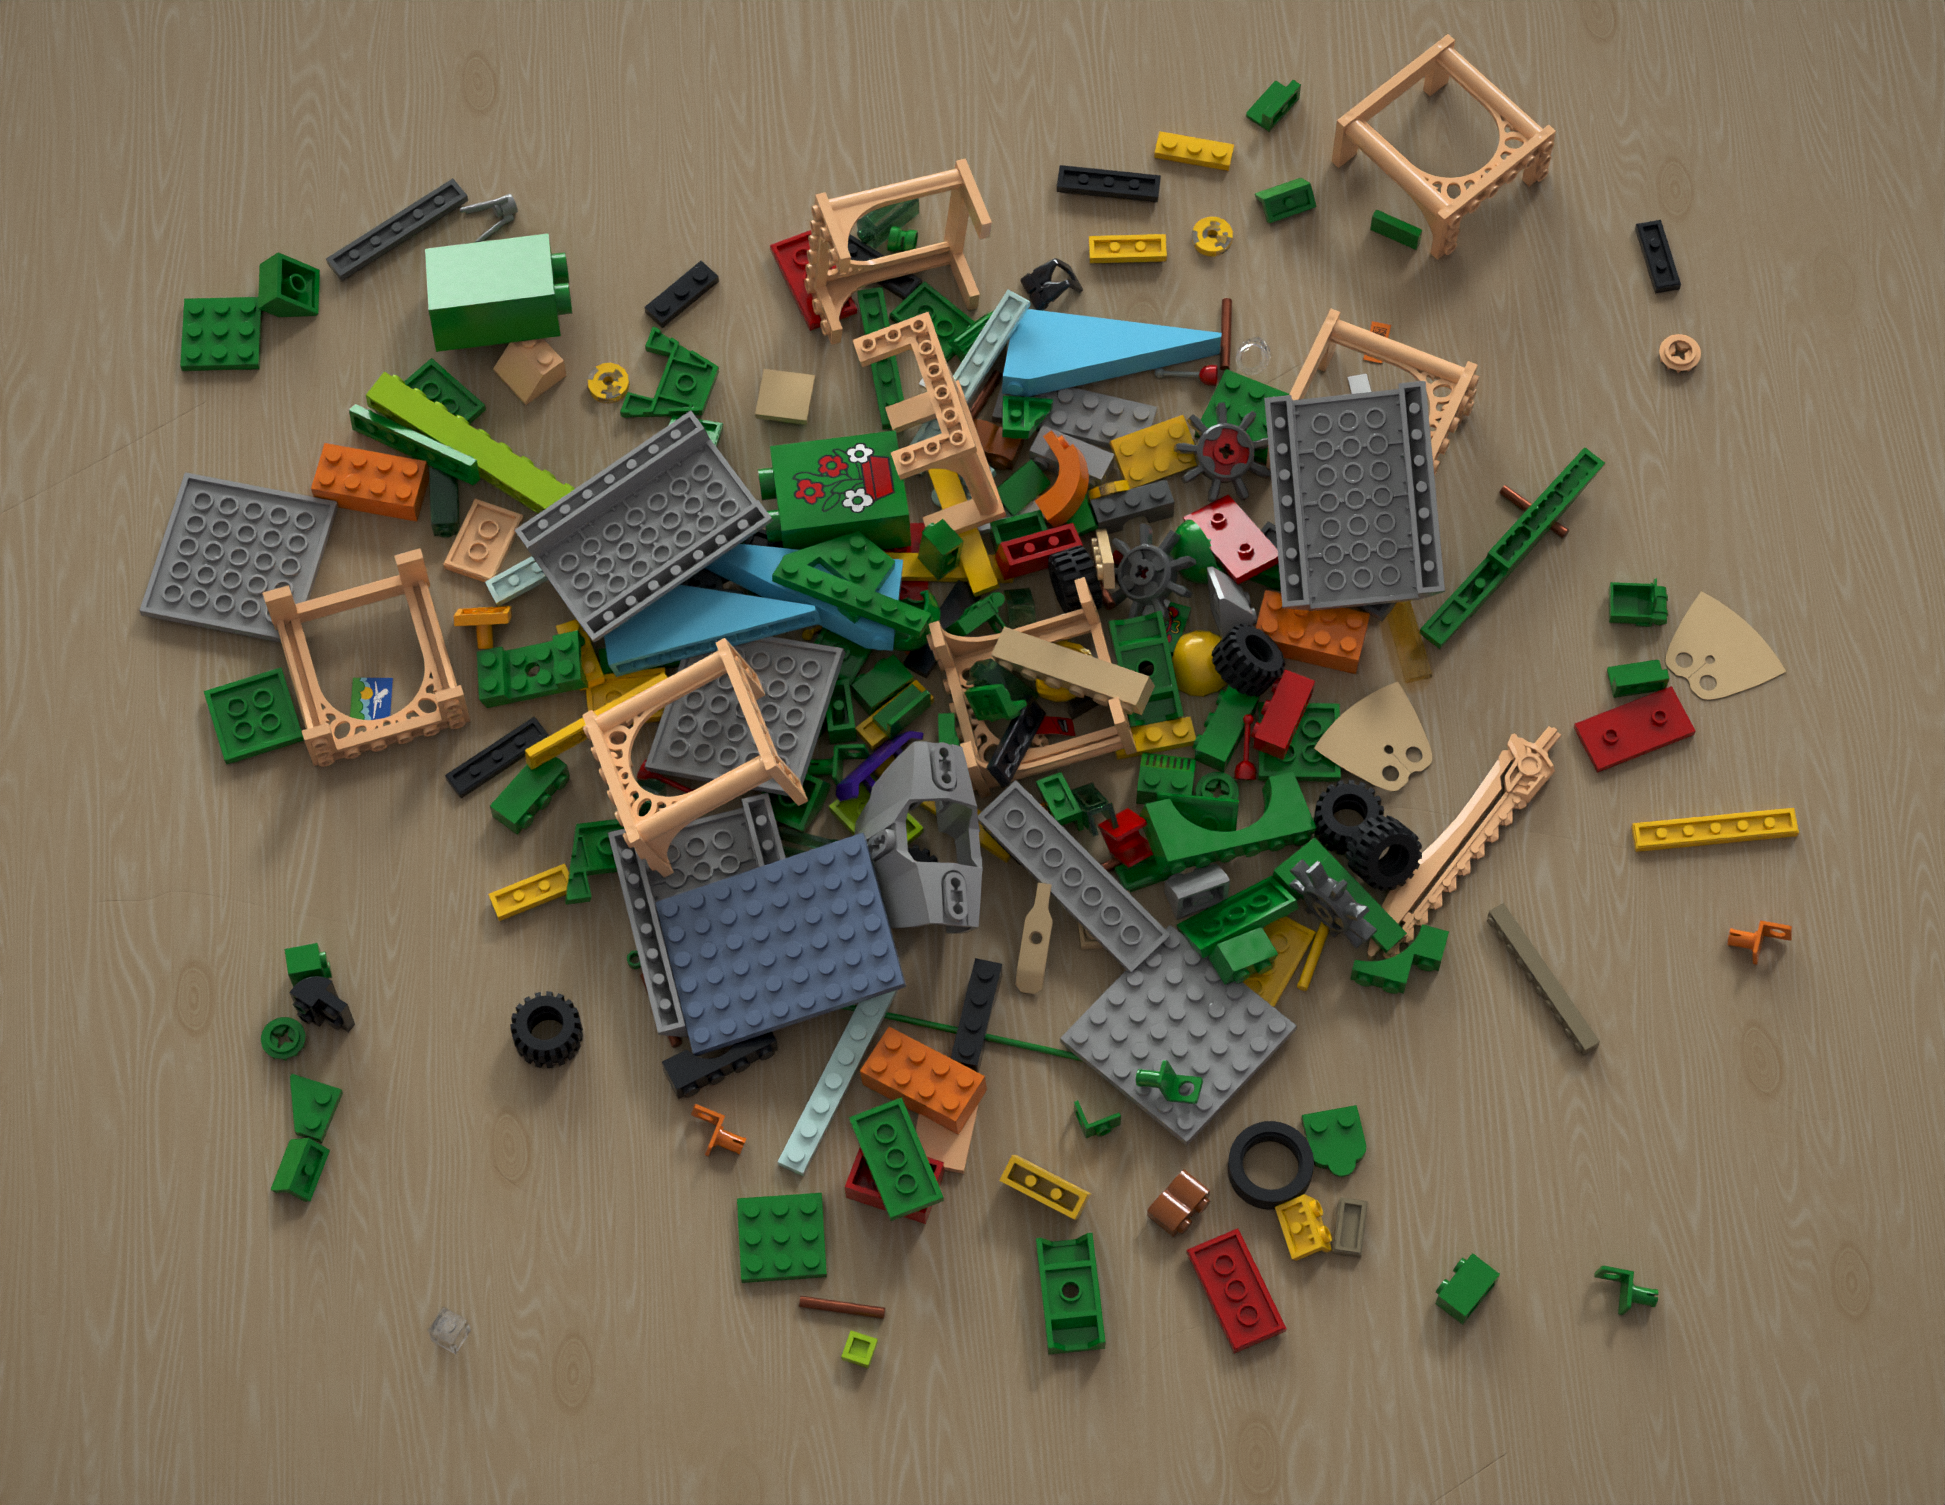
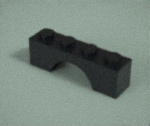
M975 958L951 1059L979 1073L990 1016L994 1003L997 1000L1002 979V964Z
M769 1032L735 1043L727 1053L712 1059L700 1058L686 1049L662 1061L663 1071L677 1098L680 1099L684 1096L689 1098L697 1094L700 1088L708 1084L716 1085L723 1081L725 1076L733 1072L740 1073L746 1070L751 1063L759 1059L761 1061L769 1059L778 1050L777 1040L773 1032Z

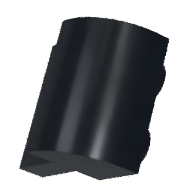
M319 976L309 977L297 983L289 992L294 1002L292 1005L298 1012L297 1016L305 1023L310 1024L313 1022L320 1027L326 1020L334 1029L339 1030L342 1028L348 1033L355 1025L348 1004L339 999L332 980Z

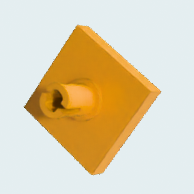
M512 606L459 608L454 615V626L476 625L478 649L493 648L492 624H508L512 618Z

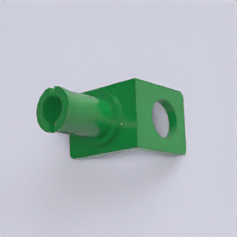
M865 744L834 745L832 759H811L808 774L811 776L832 775V779L837 787L843 779V761L846 759H867L870 753ZM850 750H856V751H860V752H859V753H850V752H848V751H850Z
M1168 1060L1162 1061L1160 1071L1144 1070L1141 1068L1137 1070L1136 1085L1138 1087L1159 1088L1166 1101L1188 1104L1198 1103L1203 1084L1201 1077L1176 1075ZM1185 1083L1194 1085V1091L1188 1096H1182L1179 1093L1180 1087Z
M1601 1266L1595 1271V1278L1621 1282L1619 1315H1624L1630 1310L1631 1302L1651 1307L1657 1305L1658 1297L1654 1296L1659 1295L1658 1289L1635 1286L1633 1283L1634 1271L1609 1266Z

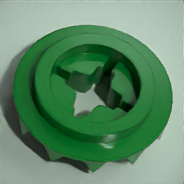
M1211 772L1204 775L1198 781L1196 796L1213 797V793H1210V791L1214 792L1218 784H1220L1221 793L1225 795H1220L1219 798L1237 800L1239 788L1236 781L1230 775L1223 772Z
M280 1017L270 1021L264 1027L261 1034V1044L265 1053L274 1060L277 1058L286 1061L292 1056H297L298 1052L304 1048L306 1034L303 1026L297 1020L290 1017ZM288 1032V1038L292 1042H284L279 1047L280 1042L276 1037H283Z

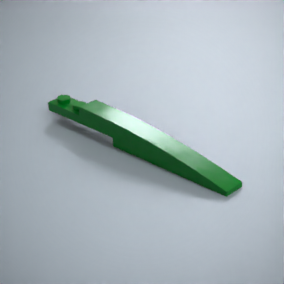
M1584 447L1490 549L1486 558L1421 627L1419 634L1438 649H1441L1469 617L1472 618L1603 468L1605 462Z

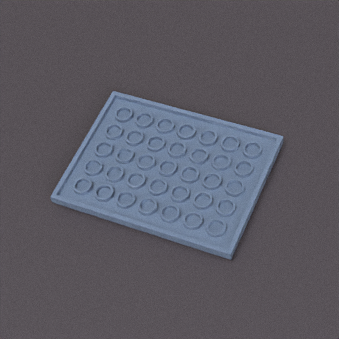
M864 833L655 902L692 1052L695 1056L906 987Z

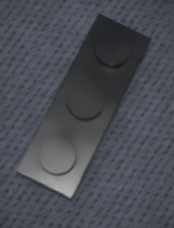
M699 261L644 307L645 313L663 328L718 283L719 276L703 261Z

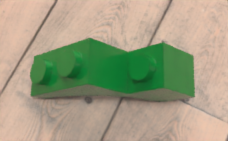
M1422 924L1416 939L1400 954L1380 961H1360L1355 959L1350 980H1354L1357 984L1365 987L1371 985L1380 987L1387 993L1397 994L1399 992L1404 994L1412 964L1417 965L1419 969L1424 971H1439L1449 931Z

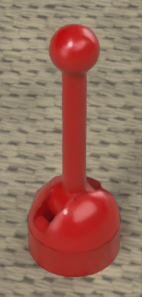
M1250 714L1243 717L1245 724L1243 761L1239 762L1235 767L1234 779L1256 780V768L1249 761L1250 726L1254 721L1253 716Z
M647 759L644 760L637 774V779L646 783H652L658 779L685 793L696 790L687 788L659 773L647 771L645 768Z

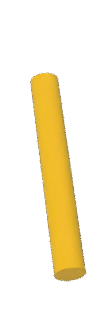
M1322 922L1319 925L1297 984V988L1302 991H1307L1329 933V927Z

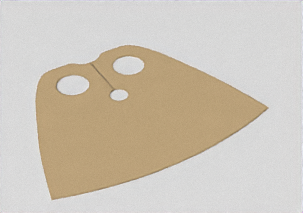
M1702 591L1682 619L1668 647L1665 660L1667 667L1675 675L1685 677L1690 683L1691 690L1698 697L1705 700L1723 698L1747 690L1786 672L1773 650L1744 619ZM1680 653H1688L1691 655L1693 663L1687 668L1680 667L1676 663V656ZM1713 656L1715 661L1712 664H1708L1705 658ZM1705 675L1714 677L1717 682L1716 687L1713 690H1704L1699 683L1701 677Z
M1399 682L1387 685L1351 706L1327 729L1314 747L1319 753L1345 770L1377 787L1389 791H1397L1407 784L1411 773L1423 771L1432 762V751L1429 741L1412 704ZM1390 745L1393 748V753L1387 754L1384 751V747ZM1417 747L1420 749L1422 759L1419 762L1409 761L1406 757V750L1408 748ZM1386 766L1395 767L1399 772L1398 779L1387 781L1382 775L1383 768Z

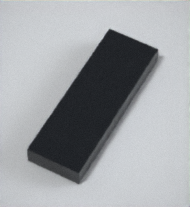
M1655 220L1636 224L1635 231L1655 294L1680 289L1681 282L1662 221Z

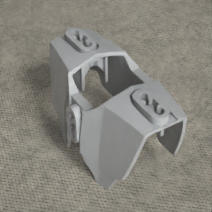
M913 742L890 764L873 785L870 800L856 821L855 835L864 833L866 836L890 928H912L937 924L946 925V933L959 934L970 932L979 927L983 871L979 841L980 830L977 804L961 746L949 745L944 742ZM924 801H935L938 831L946 833L955 839L958 864L917 862L908 852L906 818L908 810L913 811Z

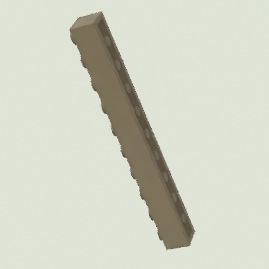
M1502 903L1490 910L1487 917L1489 925L1496 929L1498 938L1505 942L1508 952L1516 958L1518 967L1523 968L1527 980L1534 984L1537 994L1543 997L1546 1007L1552 1010L1557 1023L1563 1026L1566 1036L1574 1042L1575 1049L1581 1052L1583 1056L1597 1049L1600 1041L1505 904Z

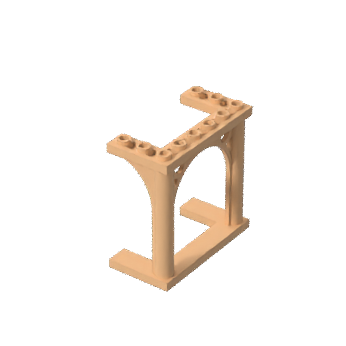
M1449 34L1337 120L1332 163L1340 168L1357 154L1359 148L1413 199L1427 220L1433 235L1431 254L1437 260L1444 254L1449 255L1455 250L1462 217L1468 212L1470 214L1473 213L1486 198H1492L1503 184L1511 183L1523 168L1522 181L1529 187L1536 181H1542L1547 176L1556 130L1550 125L1542 129L1454 49L1455 39ZM1450 76L1492 115L1498 127L1499 145L1493 158L1480 170L1456 178H1445L1428 174L1410 163L1367 123L1368 120L1423 77H1425L1423 91L1432 96L1448 83ZM1509 127L1511 132L1506 133L1505 128ZM1514 139L1521 141L1523 145L1520 148L1513 149L1507 147L1505 142ZM1503 154L1509 155L1505 160L1501 158ZM1469 182L1473 183V185H1470V187L1466 190L1465 184ZM1435 184H1440V185H1441V191H1440V193L1438 192V187H1435V186H1433V185H1435ZM1451 185L1457 186L1460 190V195L1456 199L1450 198L1447 194V189Z
M966 158L957 160L955 162V169L832 199H828L826 192L815 195V204L811 207L813 220L810 221V228L812 234L808 236L810 250H807L809 264H806L807 278L804 279L807 293H811L813 296L812 305L816 315H820L822 333L824 336L828 335L831 345L841 343L843 328L839 321V316L844 304L852 294L872 283L950 265L967 310L978 308L980 293L963 254L967 223L970 215L980 240L990 237L992 221ZM951 190L944 242L868 261L851 260L848 251V238L853 226L862 216L885 206ZM835 265H836V267H837V268H835V269L828 270V269H830L832 266H835Z
M1330 309L1289 395L1292 396L1293 400L1304 399L1317 369L1326 371L1334 355L1336 344L1401 368L1412 375L1417 381H1426V378L1429 377L1434 381L1432 384L1426 381V392L1430 409L1429 424L1430 427L1436 429L1435 431H1430L1435 476L1440 465V461L1437 459L1440 453L1445 455L1450 440L1447 439L1449 433H1455L1464 415L1469 417L1473 409V400L1477 392L1475 388L1480 377L1476 375L1478 365L1470 361L1467 362L1465 368L1339 320L1340 312ZM1439 387H1448L1451 393L1446 397H1436L1433 391ZM1438 404L1444 405L1441 411L1436 409ZM1268 445L1266 468L1271 471Z
M929 312L854 339L853 343L862 367L907 350L914 351L927 392L885 407L892 430H896V433L937 418L942 434L891 452L900 480L929 469H947L961 475L970 491L972 499L922 517L925 527L930 523L936 524L944 519L957 534L1007 517L959 380L955 381Z
M421 548L394 555L399 571L397 576L295 604L289 585L263 592L274 628L278 630L306 728L302 730L303 738L314 766H329L335 760L341 758L353 759L360 756L362 752L369 750L374 752L381 751L387 748V745L393 743H409L414 737L421 735L426 737L433 736L442 729L449 727L451 729H458L467 722H470L461 685L457 686L428 588L431 586ZM405 594L425 665L423 682L417 695L404 709L382 719L361 720L339 712L326 700L320 690L301 623ZM434 686L433 693L435 694L426 693L427 688ZM422 700H430L436 704L437 709L435 712L425 713L418 705ZM415 712L418 717L407 719L409 713ZM333 715L336 719L329 725L330 721L326 716ZM385 722L391 723L390 725L383 726ZM342 723H348L350 725L348 735L337 739L335 737L336 728ZM357 728H366L365 732L361 731L358 734H356Z
M1085 577L1074 580L1082 609L1013 629L1051 643H1057L1091 632L1098 658L1112 663L1099 614ZM939 621L930 623L931 634L927 635V640L931 651L933 650L935 660L938 661L940 670L945 671L947 679H944L943 683L947 695L952 694L953 702L949 703L951 713H954L955 718H958L960 726L955 727L959 742H964L960 746L963 748L972 788L978 791L981 798L991 796L990 788L1000 785L986 769L989 762L985 761L984 756L989 748L998 746L1001 740L991 733L984 720L972 719L974 712L972 708H968L971 705L964 692L971 687L985 686L987 679L997 668V663L991 654L1001 633L981 637H962L944 631ZM989 661V665L985 669L978 664L981 663L983 665ZM967 670H974L980 674V679L974 683L964 680L963 673ZM1119 697L1108 700L1115 726L1045 747L1028 749L1011 782L1121 749H1125L1127 755L1137 752L1127 714L1124 713ZM984 735L987 737V742L981 746L982 740L979 737Z
M726 638L716 642L717 652L597 716L590 710L582 715L586 724L583 730L587 738L594 745L591 748L592 754L602 767L599 769V773L606 784L608 783L610 788L607 790L608 797L618 810L615 812V816L622 827L624 826L626 831L623 834L626 844L629 848L634 847L640 859H646L651 870H657L664 878L674 873L667 856L668 848L674 837L692 821L774 778L798 806L808 801L799 778L778 756L756 700L765 696L758 675ZM728 673L760 755L696 790L683 795L664 797L644 790L635 780L631 769L633 767L631 750L641 727L658 710ZM634 722L633 727L628 729L627 727ZM629 774L628 778L624 779V776ZM638 793L639 798L635 801L633 794ZM646 801H651L650 811L645 816L640 817L639 810L642 804ZM659 805H666L665 808L659 809Z

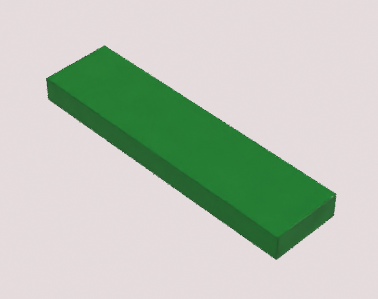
M1331 854L1321 862L1327 876L1337 882L1344 879L1347 882L1346 890L1351 894L1356 903L1369 908L1370 911L1363 918L1377 929V932L1371 939L1385 953L1406 936L1407 933Z

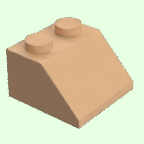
M544 339L509 343L493 368L494 372L525 405L566 377L564 360Z

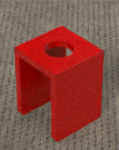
M1129 808L1098 824L1110 855L1127 867H1131L1153 855L1148 840L1139 833V829L1147 825L1146 820Z

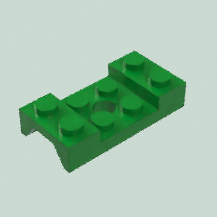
M1162 611L1124 620L1109 621L1107 625L1117 665L1138 673V666L1142 662H1149L1153 666V673L1149 677L1155 687L1142 715L1134 712L1132 715L1127 714L1130 728L1182 718L1184 715Z
M577 630L553 635V641L505 650L501 646L477 651L479 700L486 708L587 688L588 682L582 668L581 647L585 645V638ZM539 666L540 670L537 675L529 677L530 669Z
M1086 1233L1077 1239L1062 1241L1036 1238L1048 1355L1105 1349L1106 1341L1093 1233ZM1068 1285H1073L1078 1289L1079 1293L1074 1298H1067L1063 1295L1062 1290Z

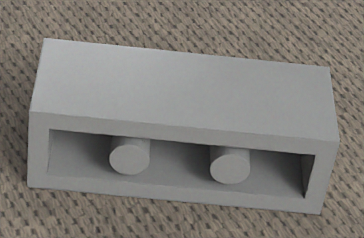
M1042 425L1029 450V460L1032 459L1040 470H1048L1057 474V476L1059 475L1058 459L1043 437L1052 430L1058 437L1063 435L1070 445L1074 444L1082 452L1088 467L1089 490L1106 483L1114 467L1113 453Z

